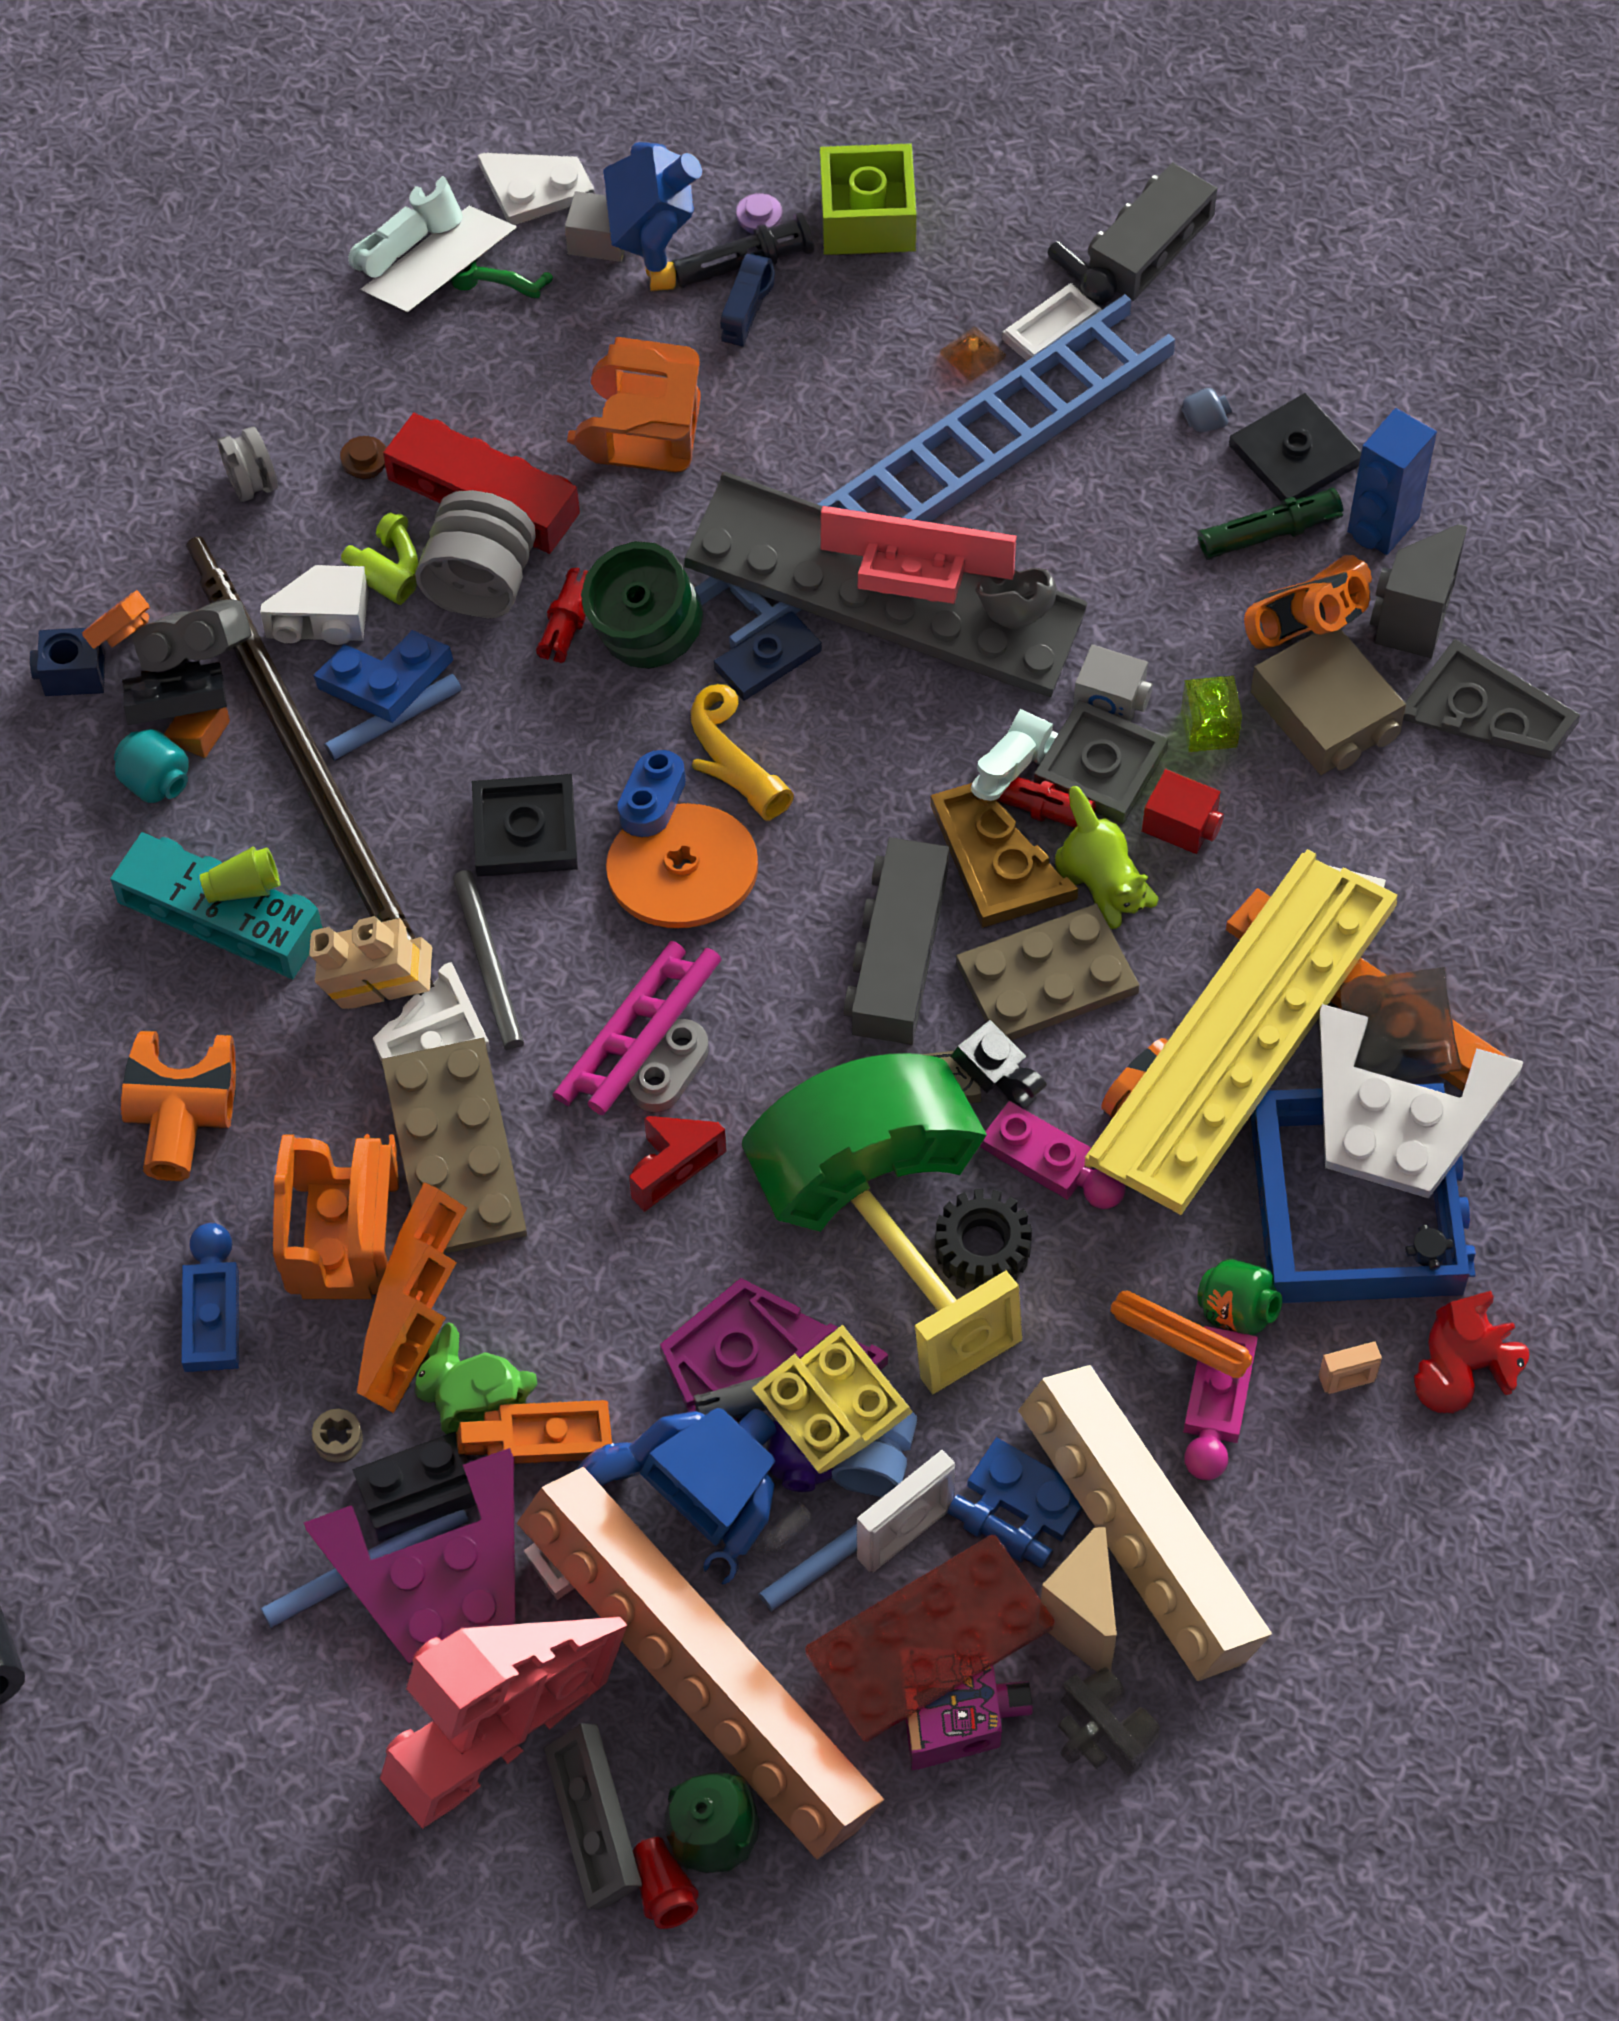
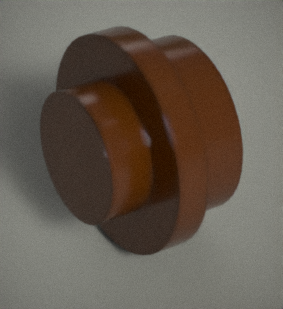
M372 436L355 437L342 447L340 452L341 465L353 477L358 479L373 478L385 469L383 452L386 446L381 440Z

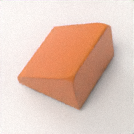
M227 707L176 716L164 735L181 749L206 758L230 722Z

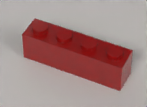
M413 412L383 452L388 480L438 503H441L444 497L454 492L469 490L491 493L511 501L526 512L535 525L536 538L533 547L548 554L552 553L580 514L577 486L572 485L566 478L560 475H550L531 466L521 457H511L495 450L479 438H469L460 434L437 419L430 420Z

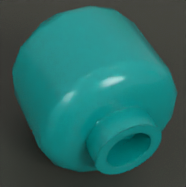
M147 729L141 732H132L119 743L115 750V776L121 784L142 801L156 803L165 797L173 799L186 787L189 758L183 749L160 731Z

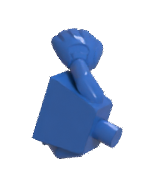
M716 1408L706 1415L692 1411L664 1416L657 1420L633 1443L608 1444L596 1449L582 1461L576 1470L584 1467L601 1486L613 1480H622L640 1474L715 1547L723 1539L725 1543L724 1548L713 1551L706 1558L703 1567L704 1572H706L711 1566L713 1559L717 1557L726 1559L731 1566L729 1575L721 1583L726 1584L738 1572L739 1562L737 1557L739 1554H747L769 1520L775 1485L768 1472L775 1460L763 1445L776 1433V1427L770 1417L759 1409L751 1410L739 1423L721 1408Z

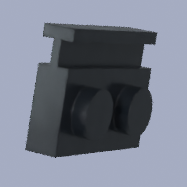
M456 1431L352 1469L379 1541L476 1505L463 1467L469 1461L466 1454H458Z

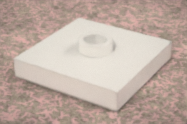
M943 1450L939 1451L857 1518V1559L869 1572L873 1571L874 1573L947 1513L953 1501L955 1462Z

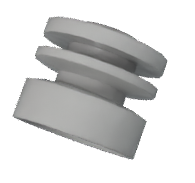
M475 490L457 491L444 497L437 508L435 521L429 532L430 538L423 549L415 572L417 586L429 600L450 612L487 619L497 618L508 613L515 603L523 578L522 570L528 563L529 552L534 545L536 538L535 525L526 512L511 501L491 493Z

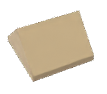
M1105 1527L1094 1528L1042 1585L1038 1625L1099 1674L1111 1673L1117 1636Z

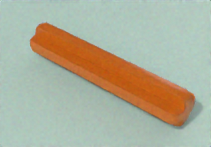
M1128 1290L1119 1292L1116 1300L1111 1304L1110 1311L1114 1314L1116 1320L1233 1378L1243 1377L1247 1368L1251 1366L1252 1356L1247 1348Z

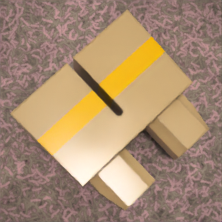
M372 916L358 920L351 930L336 933L330 927L313 930L311 933L309 955L316 962L315 983L342 1009H353L384 1002L385 997L388 1000L430 991L432 946L422 937L408 940L406 927L400 918L381 922L377 917Z

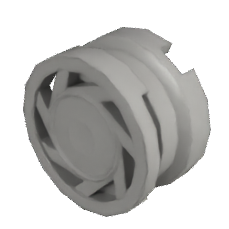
M254 426L242 430V434L239 437L232 438L228 435L217 439L219 453L227 476L241 502L253 499L255 492L263 490L265 493H269L278 489V481L269 453Z

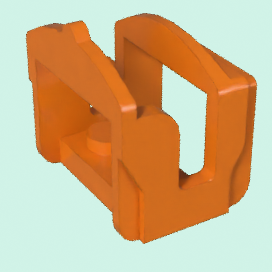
M615 337L614 344L609 345L608 354L597 362L591 376L593 389L607 400L603 408L602 418L591 417L581 422L576 427V430L568 432L567 442L575 445L576 449L583 456L598 464L667 472H682L690 466L701 399L700 390L697 386L700 366L698 353L693 348L687 346ZM623 370H624V371H631V372H638V373H645V374L665 376L666 378L656 377V376H649V375H642V374H635V373H628V372H623Z
M368 1134L364 1138H356L351 1167H335L330 1148L323 1141L312 1138H295L294 1135H282L277 1169L274 1176L273 1256L277 1270L281 1274L284 1288L288 1293L301 1294L302 1299H372V1295H377L380 1282L388 1264L385 1252L388 1193L395 1192L399 1188L398 1165L396 1161L397 1147L393 1134L389 1135V1145H382L381 1138H370ZM293 1187L299 1192H308L304 1247H288Z

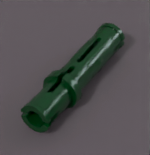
M1330 488L1298 500L1290 497L1282 500L1281 505L1234 519L1221 525L1198 530V544L1206 560H1210L1225 553L1237 551L1290 533L1295 537L1303 534L1306 528L1342 518V501L1335 488Z

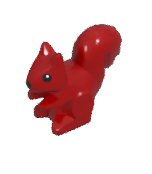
M1492 1291L1452 1301L1436 1311V1320L1432 1325L1428 1339L1431 1359L1420 1361L1418 1373L1414 1375L1415 1393L1420 1402L1430 1410L1438 1413H1454L1465 1409L1472 1401L1475 1392L1472 1371L1488 1367L1497 1385L1505 1395L1512 1394V1391L1516 1389L1517 1377L1523 1372L1529 1361V1349L1520 1342L1503 1343V1340L1515 1329L1513 1322L1496 1326L1490 1324L1486 1311L1494 1300Z

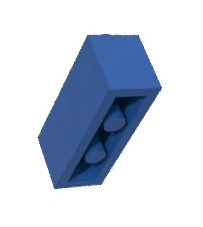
M1397 408L1389 414L1362 446L1347 530L1361 546L1368 549L1376 548L1386 555L1392 551L1420 517L1437 434L1436 430Z

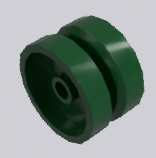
M639 541L616 546L598 558L585 576L581 592L584 614L611 655L628 666L651 669L670 664L686 653L698 637L704 616L701 599L689 581V577L674 554L656 543Z

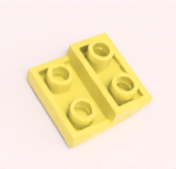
M843 1325L799 1359L796 1354L792 1355L752 1388L819 1474L861 1451L913 1413L908 1404Z

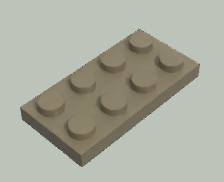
M485 1038L381 1059L412 1205L425 1182L440 1189L467 1207L443 1254L527 1236Z

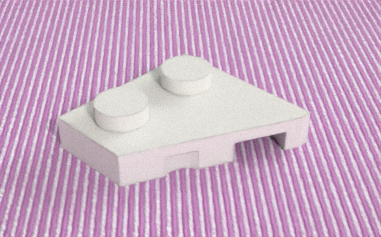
M482 153L478 155L479 166L507 222L512 225L570 207L575 191L595 194L594 188L578 157Z
M452 962L444 964L438 970L439 978L433 983L434 987L430 988V991L424 992L421 996L415 994L404 1005L401 1015L395 1020L389 1021L373 1037L374 1046L380 1060L483 1037L485 1038L487 1052H490L489 1041Z

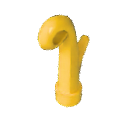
M709 685L702 689L695 697L690 709L691 724L704 749L715 762L695 759L692 762V768L716 777L738 790L748 799L749 805L764 820L771 821L788 810L793 802L794 793L777 775L768 774L716 726V724L728 720L735 713L738 707V696L735 690L727 685ZM718 701L723 702L720 708L709 710L714 703Z

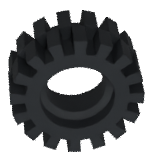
M974 1189V1199L969 1200L966 1193L963 1192L957 1195L956 1206L949 1201L943 1207V1216H938L935 1231L938 1265L943 1264V1273L948 1279L954 1275L956 1277V1285L964 1289L967 1282L974 1284V1289L1006 1270L1016 1281L1018 1271L1023 1273L1027 1267L1032 1239L1031 1224H1028V1214L1024 1208L1017 1212L1018 1201L1011 1196L1005 1203L1001 1202L1002 1192L993 1190L991 1199L983 1198V1189ZM989 1226L1001 1234L1004 1245L996 1254L978 1256L967 1251L962 1239L966 1232L973 1227Z

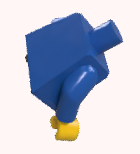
M637 142L631 147V155L603 169L611 244L644 258L645 271L650 277L651 291L671 290L676 285V272L674 264L667 262L666 247L674 233L692 217L694 207L691 184L701 177L702 167L697 158L692 154L678 155L668 151L662 144Z

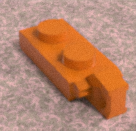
M136 590L82 632L83 637L93 649L104 641L113 648L130 634H133L148 623L150 616L145 612L149 609V604L139 591Z
M608 1401L499 1405L498 1410L485 1412L484 1421L459 1423V1428L456 1432L458 1454H488L489 1456L510 1448L514 1457V1464L583 1461L596 1449L612 1444Z

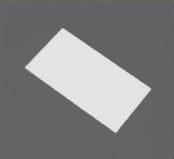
M468 206L461 211L463 218L455 228L446 232L431 234L392 264L381 276L374 278L360 290L409 312L516 229L517 226L472 206Z

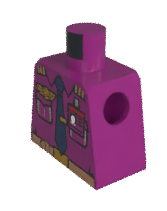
M900 1649L899 1669L911 1770H919L1000 1748L1002 1736L1001 1718L1032 1715L1029 1681L996 1684L992 1655L974 1652Z

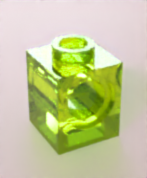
M1234 675L1185 680L1181 715L1188 752L1238 748L1242 713Z

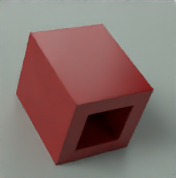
M1165 769L1144 807L1142 832L1197 854L1205 839L1211 842L1215 840L1223 823L1224 814L1218 812L1221 791Z

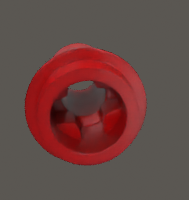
M652 1837L638 1843L632 1851L642 1883L640 1892L645 1917L653 1920L655 1926L660 1929H670L686 1923L698 1911L696 1902L699 1895L698 1890L669 1852L663 1838Z

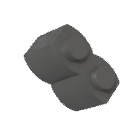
M226 599L213 602L193 612L180 611L169 614L139 628L131 637L141 668L146 671L160 672L176 667L190 659L206 660L218 656L247 641L252 636L242 602Z

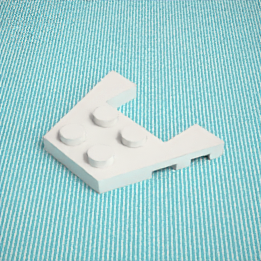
M1322 1004L1319 1015V1030L1321 1040L1325 1168L1429 1198L1467 1148L1468 1142L1495 1110L1505 1092L1518 1079L1523 1061L1477 1048L1463 1095L1459 1098L1354 1067L1367 1027L1368 1017Z

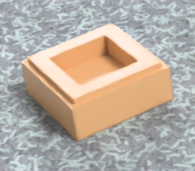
M1376 1341L1323 1355L1319 1378L1324 1392L1331 1394L1375 1382L1382 1360Z

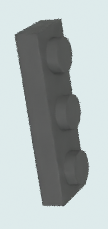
M581 1723L544 1747L587 1909H602L609 1907L642 1886L598 1725Z

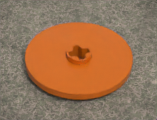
M677 804L667 826L655 835L637 837L627 833L624 829L619 832L608 852L606 862L607 878L610 890L616 901L624 910L637 919L665 928L697 927L723 918L735 910L747 898L757 879V848L746 827L730 814L707 805ZM683 859H688L691 864L685 863L681 869L674 868V865H680Z

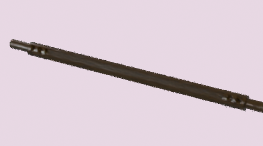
M194 537L190 539L186 547L202 576L200 585L209 603L226 599L241 601L227 572L218 567L204 538ZM243 605L252 636L233 649L371 917L375 916L381 922L400 918L406 927L407 939H415L416 937ZM430 977V988H432L434 984Z

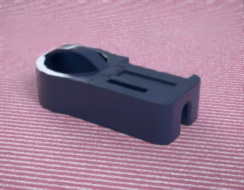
M749 253L745 255L721 315L722 342L744 347L756 313L759 311L764 297L774 287L775 270L772 265V259Z

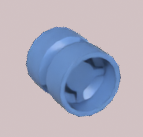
M911 1413L861 1451L834 1466L832 1479L847 1490L884 1497L904 1479L907 1458L901 1451L911 1449L917 1424L915 1413Z

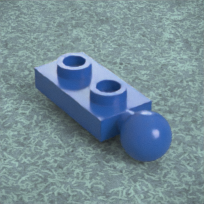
M206 1223L194 1230L189 1242L191 1254L200 1264L182 1265V1366L184 1372L239 1369V1269L236 1262L222 1263L231 1253L232 1238L228 1230L222 1225Z

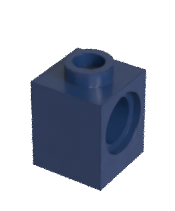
M87 628L39 630L38 650L30 651V671L33 680L40 679L45 696L104 693L105 649L103 643L95 649L90 646L82 634Z

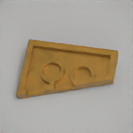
M972 783L931 795L930 806L945 842L949 846L953 861L982 928L1078 899V888L1068 877L1063 878L1051 866L1048 855L1038 845L1033 846L1016 828V821L996 800L989 801L976 797L971 791Z

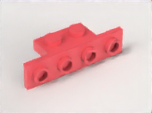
M828 506L822 507L820 550L863 556L858 571L857 589L954 604L964 572L1013 580L1017 537L1015 535Z

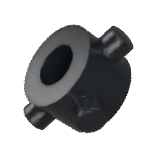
M1422 1225L1418 1228L1419 1232L1415 1236L1413 1245L1405 1247L1406 1255L1408 1257L1413 1256L1418 1264L1429 1266L1430 1270H1437L1440 1268V1262L1443 1260L1445 1251L1453 1249V1242L1451 1238L1446 1239L1440 1231L1429 1228L1428 1225Z

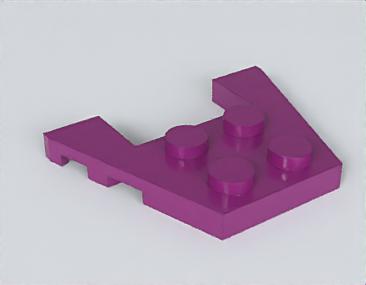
M740 1278L660 1344V1352L687 1411L692 1412L696 1411L693 1395L704 1394L769 1375L792 1355L796 1354L799 1359L802 1358L839 1327L831 1323L826 1326L801 1313L800 1307ZM856 1341L879 1370L888 1365V1354L883 1349L873 1344L868 1347Z
M510 1448L463 1465L481 1516L480 1521L371 1560L352 1505L303 1522L308 1534L409 1665L413 1664L412 1659L415 1653L433 1638H440L442 1641L462 1628L516 1625L514 1457Z

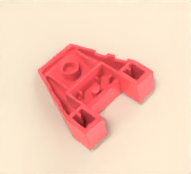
M621 1617L462 1628L442 1641L440 1638L431 1639L413 1656V1667L406 1689L433 1721L415 1733L409 1729L393 1739L386 1749L387 1756L380 1780L422 1829L454 1809L481 1787L478 1782L480 1773L491 1763L502 1757L509 1764L523 1752L518 1745L526 1741L529 1733L543 1724L550 1730L607 1683L627 1624Z

